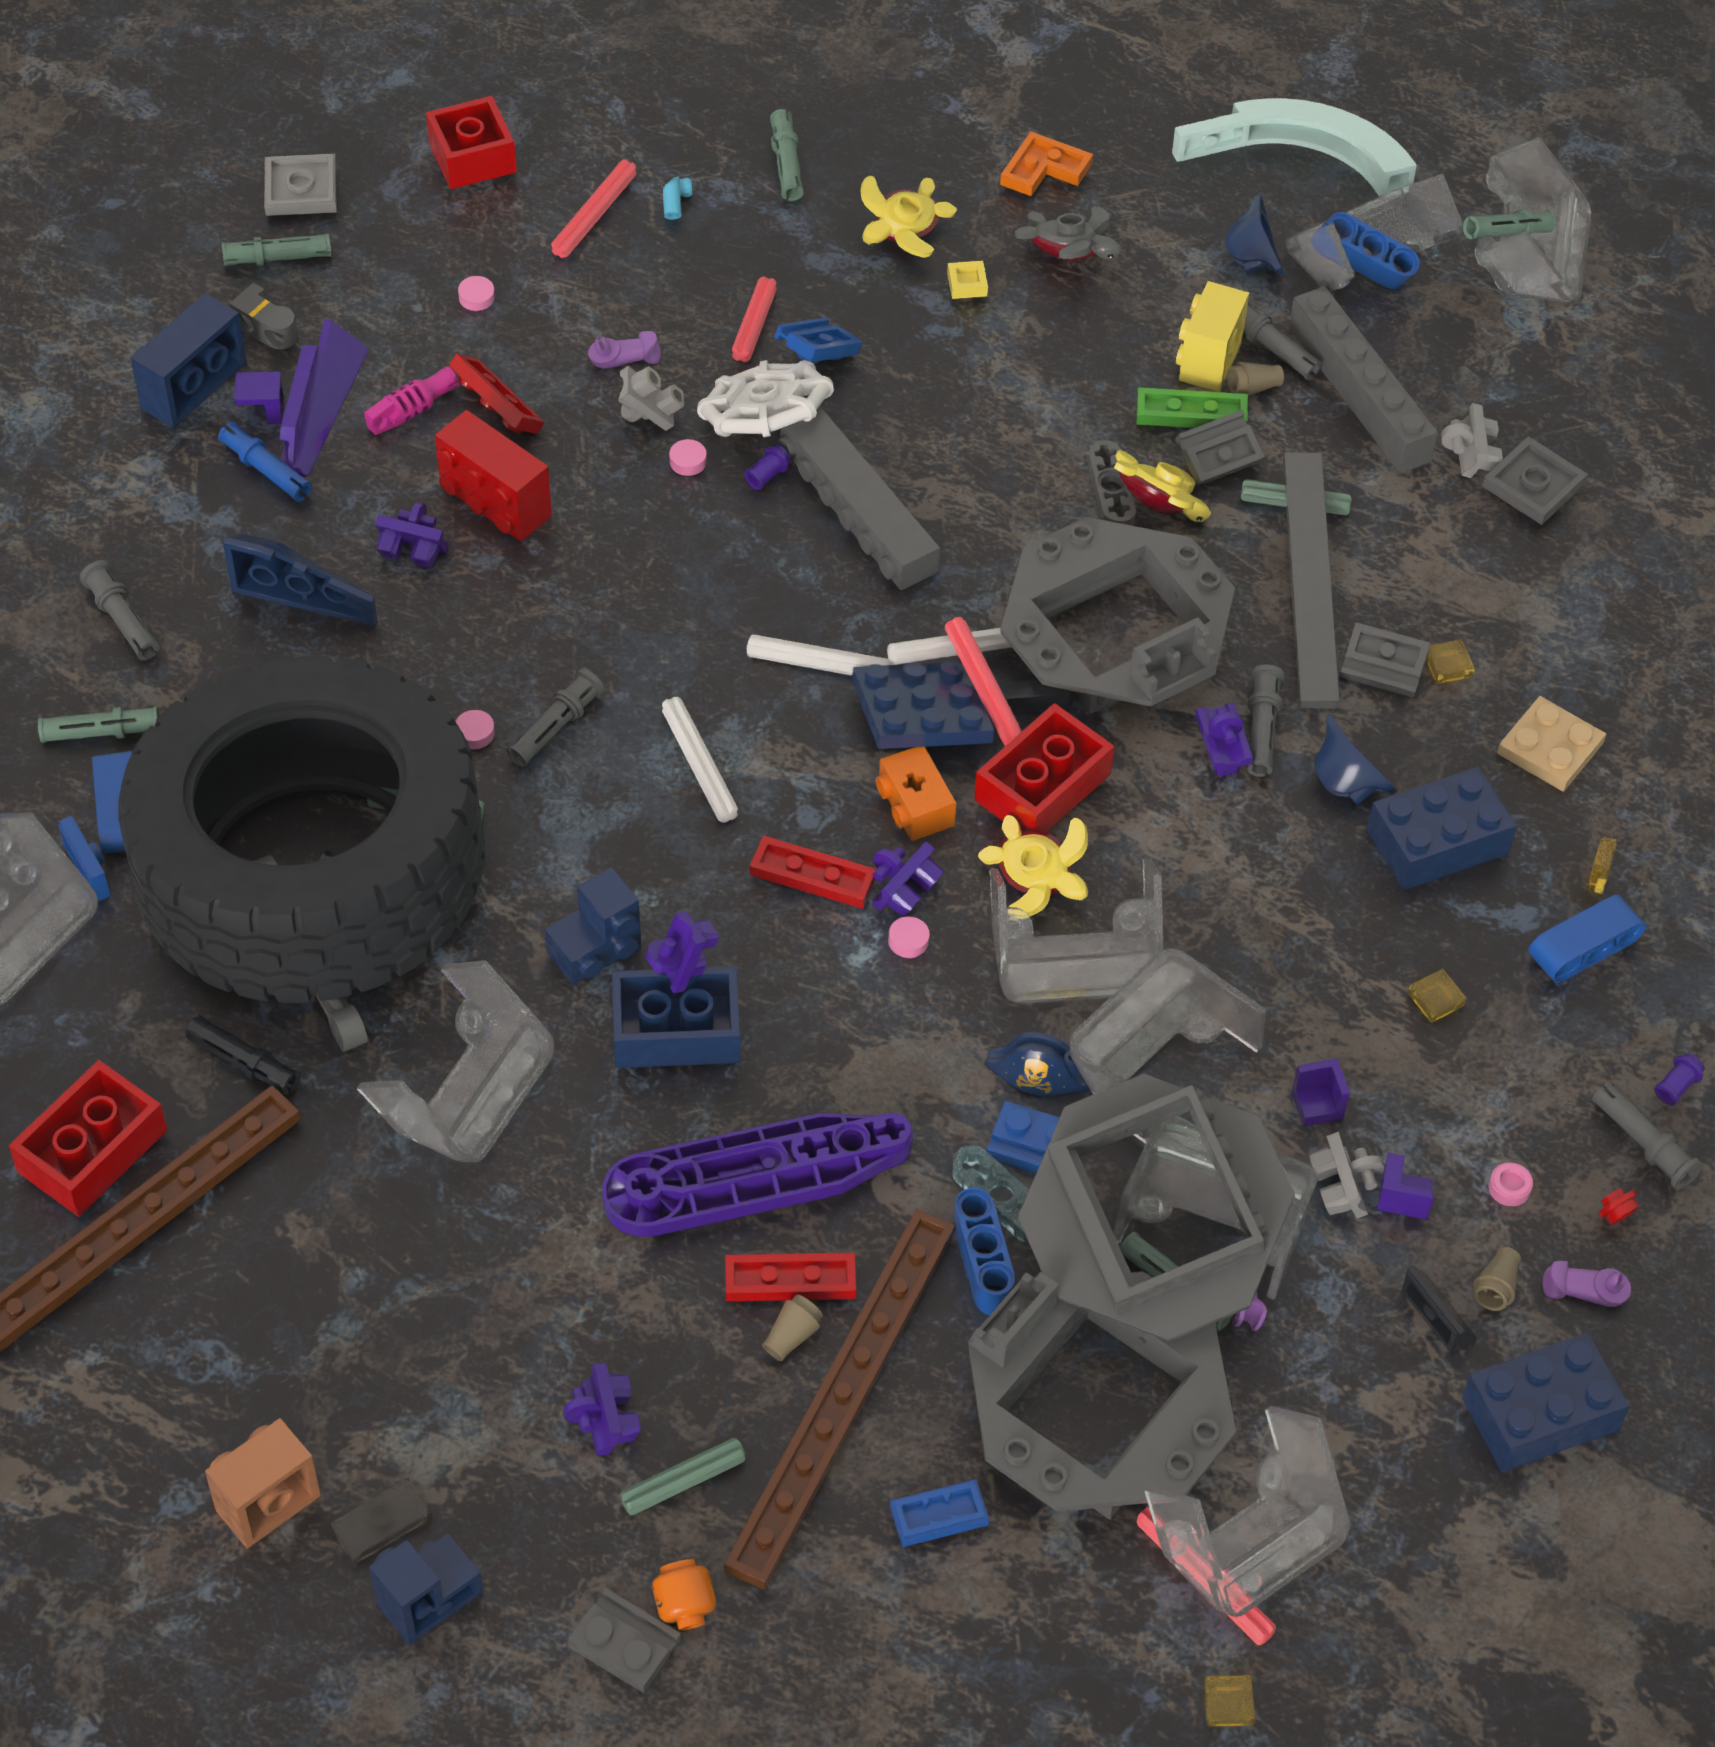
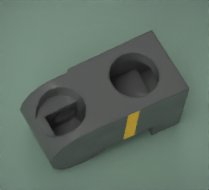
M254 282L229 303L230 308L239 312L241 330L244 333L275 349H287L296 343L298 335L293 311L288 307L276 306L266 300L264 288Z

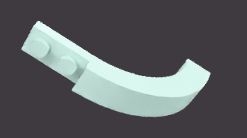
M1287 98L1248 100L1234 103L1233 112L1230 115L1175 127L1172 154L1177 162L1254 144H1291L1315 149L1345 162L1372 185L1380 198L1412 191L1417 165L1396 140L1371 122L1350 112L1322 103Z

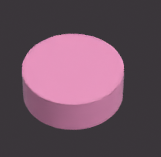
M468 277L458 287L459 302L468 310H484L494 302V286L485 277Z
M685 439L676 442L670 449V466L676 473L692 476L700 473L706 467V449L700 442Z
M469 710L462 713L456 719V723L463 732L470 749H480L492 742L495 735L494 722L488 713L481 710Z
M899 918L890 926L888 944L891 950L901 957H917L924 953L928 947L929 929L918 918Z
M1511 1162L1498 1165L1493 1170L1489 1181L1491 1196L1498 1203L1505 1206H1519L1525 1203L1533 1187V1178L1530 1172L1522 1165Z

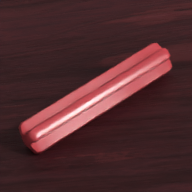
M763 276L757 281L732 347V358L736 361L741 360L745 363L751 359L777 290L775 287L777 283L773 278L768 279Z

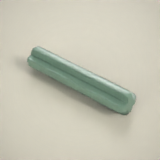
M1246 479L1242 484L1241 500L1286 507L1285 485ZM1324 490L1326 513L1347 516L1351 507V495Z
M731 1438L623 1490L620 1493L622 1504L629 1515H635L745 1461V1451L737 1438Z

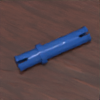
M228 422L226 424L232 431L231 433L224 427L221 428L218 440L236 452L243 464L256 468L289 494L296 502L305 500L299 494V491L307 497L312 491V483L304 479L267 450L266 445L261 439L257 437L252 438L239 428L235 422Z

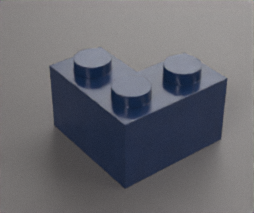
M612 867L578 885L579 910L545 928L546 952L573 985L585 978L595 977L604 967L618 959L630 957L641 947L639 900Z
M448 1533L437 1541L430 1540L426 1542L418 1551L414 1549L408 1540L398 1547H389L382 1551L369 1567L377 1606L409 1645L483 1592L481 1572Z

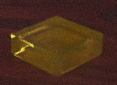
M1462 639L1430 645L1426 660L1436 684L1473 677L1475 668Z
M1603 837L1600 840L1587 886L1589 891L1603 893L1617 844L1616 839Z
M1444 969L1409 985L1408 989L1409 996L1431 1023L1465 1006L1467 999Z
M1251 1675L1205 1676L1204 1694L1207 1726L1254 1725L1255 1711Z

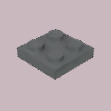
M1528 436L1484 476L1482 487L1542 525L1586 484L1588 474Z

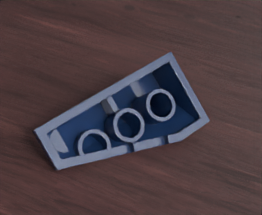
M247 534L225 537L223 547L232 592L376 626L378 620L375 598L369 593L280 542L272 541L266 537H255Z

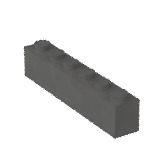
M1324 286L1294 297L1289 328L1306 351L1322 361V372L1398 472L1401 474L1432 462L1438 434L1437 430L1328 289Z
M820 406L816 410V417L809 422L801 420L780 429L778 445L782 446L789 453L792 461L797 465L802 478L806 482H811L817 489L822 502L826 506H831L837 513L842 526L846 530H851L857 537L862 550L867 555L871 554L877 561L886 579H892L897 587L903 590L939 572L940 547Z

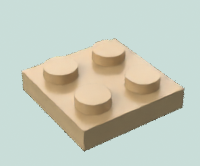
M1539 696L1501 741L1497 754L1564 792L1603 745L1606 733Z

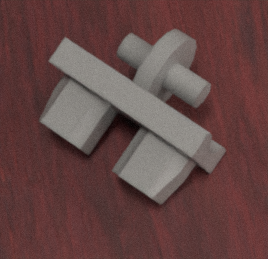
M629 366L622 369L620 377L623 378L624 383L618 399L623 404L621 407L622 417L629 422H635L640 418L644 420L650 419L665 431L674 426V413L684 406L683 391L676 385H671L663 391L659 389L661 388V378L649 366L639 372L634 371Z
M1472 403L1469 407L1470 413L1464 420H1452L1450 425L1444 428L1441 433L1443 446L1459 454L1461 475L1472 478L1478 469L1491 471L1503 459L1501 448L1489 446L1497 438L1499 431L1498 422L1484 418L1482 405Z
M1339 1132L1326 1136L1329 1146L1310 1154L1309 1158L1318 1181L1339 1174L1341 1182L1320 1189L1329 1215L1349 1210L1353 1211L1356 1219L1368 1215L1358 1182H1363L1366 1190L1375 1189L1377 1187L1375 1178L1384 1171L1382 1159L1375 1155L1368 1156L1365 1148H1358L1353 1152L1356 1160L1351 1162Z

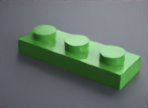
M1138 387L1136 424L1196 428L1241 410L1245 414L1243 417L1247 423L1248 394Z

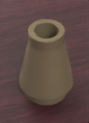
M1237 362L1235 366H1230L1227 372V385L1230 393L1248 394V396L1273 387H1280L1284 381V373L1280 365Z
M1509 1247L1499 1248L1494 1258L1473 1283L1474 1297L1482 1307L1492 1311H1500L1514 1301L1518 1268L1521 1263V1256L1516 1250Z
M796 1295L792 1301L786 1300L762 1347L772 1357L783 1361L791 1351L820 1328L819 1321L823 1318L822 1312L811 1301L801 1295Z

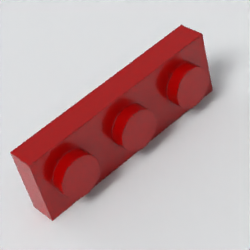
M460 354L454 356L449 366L459 375L458 381L466 388L476 391L481 396L480 402L486 408L498 412L503 417L502 423L508 429L518 434L522 431L534 434L539 433L545 422L486 365L476 358Z
M763 835L750 863L749 875L863 909L876 880L873 873L877 869Z
M855 1253L725 1255L726 1301L792 1300L796 1295H801L808 1300L856 1299Z

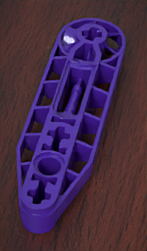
M817 1113L635 1153L620 1159L608 1170L602 1183L603 1210L610 1223L621 1232L636 1237H648L841 1195L881 1172L903 1164L908 1159L912 1150L913 1131L908 1119L897 1113H886L877 1116ZM854 1147V1148H857L858 1150L848 1151V1150H845L844 1148ZM663 1211L671 1212L664 1218L660 1217Z

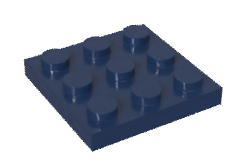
M945 661L943 663H907L905 665L884 666L872 664L863 667H853L851 680L878 749L993 742L994 728L962 662Z

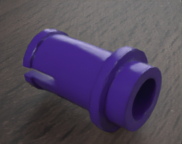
M782 446L767 447L764 451L765 455L744 472V477L751 487L761 490L777 473L785 472L789 468L788 464L791 462V457Z
M1686 1053L1684 1056L1676 1057L1673 1062L1674 1067L1655 1086V1094L1665 1104L1674 1106L1693 1083H1698L1703 1079L1704 1064L1693 1054Z

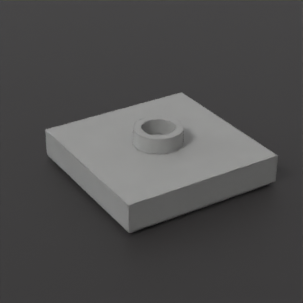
M335 154L265 157L264 207L266 216L337 212Z

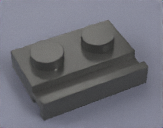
M1243 410L1180 433L1175 438L1176 443H1179L1181 446L1182 456L1192 477L1196 481L1197 487L1260 463L1265 458L1250 424L1247 425L1243 417L1245 415Z
M1356 622L1340 671V678L1414 698L1430 648V642Z
M604 1588L601 1592V1597L589 1608L568 1637L567 1643L568 1647L642 1693H645L670 1658V1653L674 1647L678 1646L681 1642V1633L609 1589Z

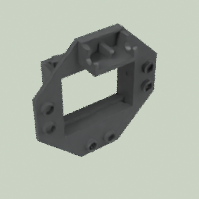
M1085 517L1023 546L1000 633L1042 685L1070 690L1089 714L1104 707H1112L1119 700L1153 706L1216 674L1235 587L1192 537ZM1142 574L1183 624L1133 648L1132 660L1095 677L1048 619Z
M1141 1074L1064 1107L1018 1218L1041 1272L1059 1283L1057 1299L1170 1342L1250 1308L1293 1198H1295V1192L1258 1115L1195 1092L1193 1085L1182 1088L1153 1076ZM1186 1112H1190L1247 1238L1136 1285L1080 1157Z
M1026 1272L984 1323L974 1331L968 1341V1352L985 1461L1057 1512L1094 1508L1110 1520L1122 1505L1184 1499L1236 1435L1215 1323L1167 1342L1057 1299L1059 1283L1043 1272H1039L1035 1278ZM1145 1272L1131 1273L1136 1285L1152 1278ZM1087 1318L1181 1382L1103 1478L1008 1412Z

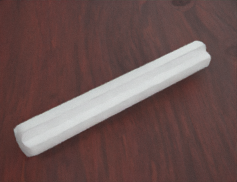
M1001 628L971 632L981 652L1011 647L1000 633ZM948 635L892 643L887 647L888 660L891 664L958 655Z
M751 635L747 644V655L749 657L851 676L853 667H863L872 664L882 666L898 665L891 664L886 658L759 635Z
M679 697L666 699L662 703V712L718 821L726 823L729 820H734L738 816V807L682 699Z

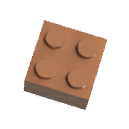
M281 1418L270 1425H263L257 1428L249 1436L248 1441L232 1452L227 1451L219 1455L210 1467L205 1470L216 1512L247 1549L321 1496L312 1455Z

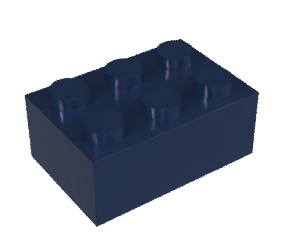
M205 293L196 302L187 306L184 312L169 325L164 326L145 346L140 347L130 358L140 408L174 428L247 364L239 312Z
M1478 766L1373 802L1367 832L1402 889L1406 890L1509 854L1517 825Z
M736 966L706 967L702 975L690 977L685 991L673 993L670 988L671 981L665 972L657 974L653 970L612 971L615 1068L740 1063Z
M1588 1332L1471 1373L1462 1397L1502 1473L1619 1431L1629 1409L1628 1402Z

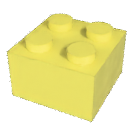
M1207 281L1202 295L1195 294L1190 309L1192 317L1191 319H1184L1179 333V339L1184 340V344L1180 345L1176 357V364L1181 366L1179 381L1221 392L1227 378L1228 369L1232 366L1242 344L1249 292Z

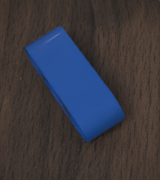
M1344 212L1333 214L1316 232L1315 242L1321 252L1385 288L1398 289L1402 287L1419 269V257L1415 251L1350 214ZM1332 230H1335L1341 238L1334 235ZM1363 247L1367 248L1370 251L1371 255L1366 253ZM1394 264L1399 266L1402 272L1398 271Z
M133 751L92 756L97 826L102 855L126 852L118 819V801L124 772L130 756L133 755Z
M1619 894L1613 895L1539 935L1530 945L1528 953L1553 982L1560 983L1634 943L1644 933L1646 924Z
M977 1187L962 1190L955 1200L953 1221L955 1235L974 1302L981 1312L991 1315L1014 1288L1015 1273L993 1199L983 1189ZM969 1212H975L980 1214L981 1216L970 1217L966 1214ZM987 1249L990 1250L991 1253L982 1254L977 1252L976 1250ZM988 1286H999V1287H1001L1003 1290H1000V1291H992V1290H989V1289L986 1288V1287H988Z

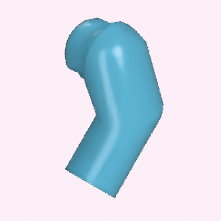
M679 176L674 177L664 186L663 206L666 219L674 220L682 216L681 197H690L692 195V180L690 178L679 179Z

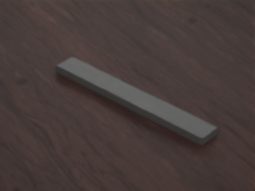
M1284 452L1283 468L1299 708L1338 709L1340 701L1322 453Z

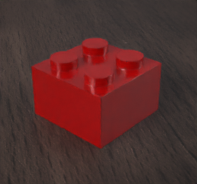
M493 96L426 112L428 142L450 190L517 172L514 140Z

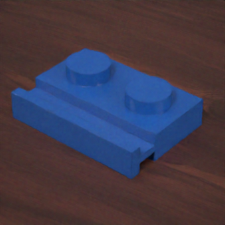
M826 317L779 324L774 336L777 340L786 339V346L798 353L799 359L814 364L823 360H840L842 357L858 355L862 345L861 340L840 326H829V319Z
M1004 1101L992 1132L990 1143L987 1145L985 1158L1036 1174L1060 1117Z

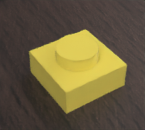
M983 261L948 263L947 275L952 299L987 296L988 284Z

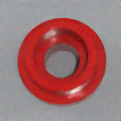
M1619 1188L1600 1201L1604 1208L1598 1214L1602 1219L1607 1218L1610 1224L1614 1225L1640 1208L1635 1200L1638 1195L1634 1190L1625 1193L1623 1188Z

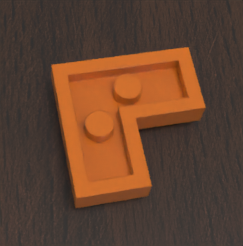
M1030 131L1001 173L1000 185L1029 196L1033 195L1046 175L1078 186L1092 166L1093 154Z

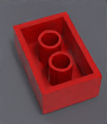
M465 410L435 434L436 457L441 487L449 495H455L467 503L476 514H482L494 522L500 531L509 533L519 541H522L552 516L549 467L468 410Z
M1054 703L976 772L974 800L1002 821L1008 815L1015 817L1020 823L1022 832H1048L1111 775L1114 745Z
M98 1060L8 1146L16 1171L77 1217H80L168 1130L161 1104Z

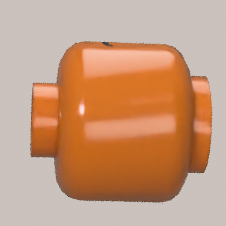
M694 1559L681 1560L660 1567V1575L652 1582V1590L659 1618L665 1623H677L679 1631L704 1625V1616L710 1614L717 1606L708 1569L704 1566L696 1565Z

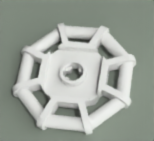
M764 360L760 361V365L730 377L723 375L715 381L714 389L707 398L699 401L697 413L702 419L708 420L714 426L716 434L728 437L732 433L762 434L763 437H769L771 432L801 420L809 422L817 415L816 410L823 400L832 395L833 382L829 377L822 376L816 370L814 363L806 360L800 361L797 364H768V361Z

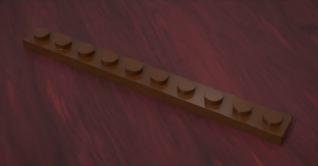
M271 1085L0 1292V1352L301 1120L299 1110Z
M919 1209L915 1210L724 1563V1572L763 1590L767 1588L955 1234L954 1224Z

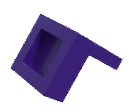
M236 372L235 404H265L267 423L281 424L284 410L281 372Z
M1337 1058L1299 1065L1296 1069L1292 1095L1303 1127L1344 1119L1349 1089Z
M1388 1152L1382 1174L1377 1210L1427 1220L1434 1195L1432 1191L1433 1181L1428 1178L1402 1174L1405 1156Z

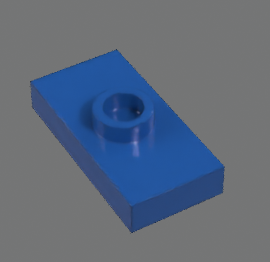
M72 816L59 821L58 827L63 846L94 900L98 902L110 897L106 876L100 866L104 864V861L96 843H87Z
M976 1479L890 1501L891 1514L902 1547L989 1525V1516Z

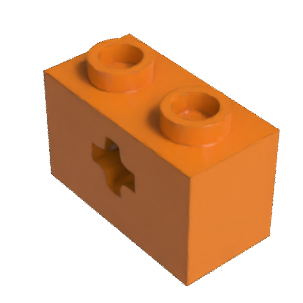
M914 747L880 759L879 776L875 779L878 792L882 799L888 798L892 805V815L899 829L904 828L911 841L955 826L956 802L925 747Z

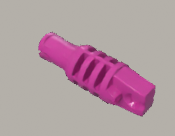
M446 366L427 379H414L409 384H405L400 389L387 394L382 400L364 412L368 429L375 435L403 425L406 420L409 421L415 415L422 414L423 410H429L434 404V400L459 386L456 374L450 367Z

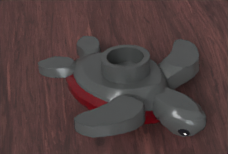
M1091 207V218L1087 223L1084 216L1076 213L1063 214L1057 220L1046 221V218L1041 213L1029 212L1028 225L1030 226L1021 227L1015 231L1016 238L1030 239L1047 254L1067 261H1079L1094 255L1110 260L1121 253V246L1115 240L1101 235L1110 226L1109 214L1101 207Z

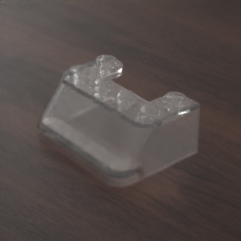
M1540 137L1491 156L1488 173L1486 174V182L1489 189L1496 193L1504 202L1503 214H1513L1516 210L1527 209L1531 212L1550 210L1555 214L1556 226L1549 233H1532V235H1529L1525 231L1517 235L1500 236L1499 242H1496L1490 235L1483 236L1478 239L1477 247L1475 248L1477 262L1491 274L1496 286L1509 295L1559 303H1568L1579 299L1582 294L1591 224V210L1586 197Z
M32 812L0 814V1005L8 1002L92 918L98 905L94 889Z

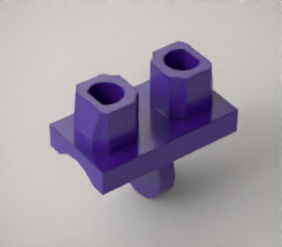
M416 502L411 511L400 509L398 519L378 515L375 526L380 533L377 551L382 557L398 559L403 544L414 546L410 556L412 563L432 568L438 554L447 553L449 542L444 541V532L442 530L435 529L437 518L427 516V507L424 503Z
M1227 703L1215 709L1197 708L1195 716L1216 774L1218 776L1237 774L1240 772V766L1252 765L1253 756L1243 730L1242 718L1237 712L1235 703Z
M925 842L906 864L902 861L906 852L901 847H896L893 852L885 848L879 849L873 857L874 864L877 867L873 876L879 882H882L886 877L891 880L871 904L879 911L887 904L905 917L922 898L906 882L911 878L927 892L944 873L929 857L935 849L928 842Z
M687 911L678 912L675 914L665 940L659 939L650 943L646 951V959L653 967L655 973L663 974L665 972L671 981L670 988L673 993L683 992L690 977L703 974L706 968V958L702 950L715 947L719 938L718 933L708 919L694 922Z
M594 1363L591 1367L593 1375L583 1381L581 1387L572 1390L573 1400L563 1407V1414L567 1422L579 1423L581 1432L591 1431L597 1456L609 1455L615 1444L634 1441L641 1427L638 1414L635 1412L617 1411L616 1404H626L631 1397V1385L628 1375L609 1374L606 1363Z

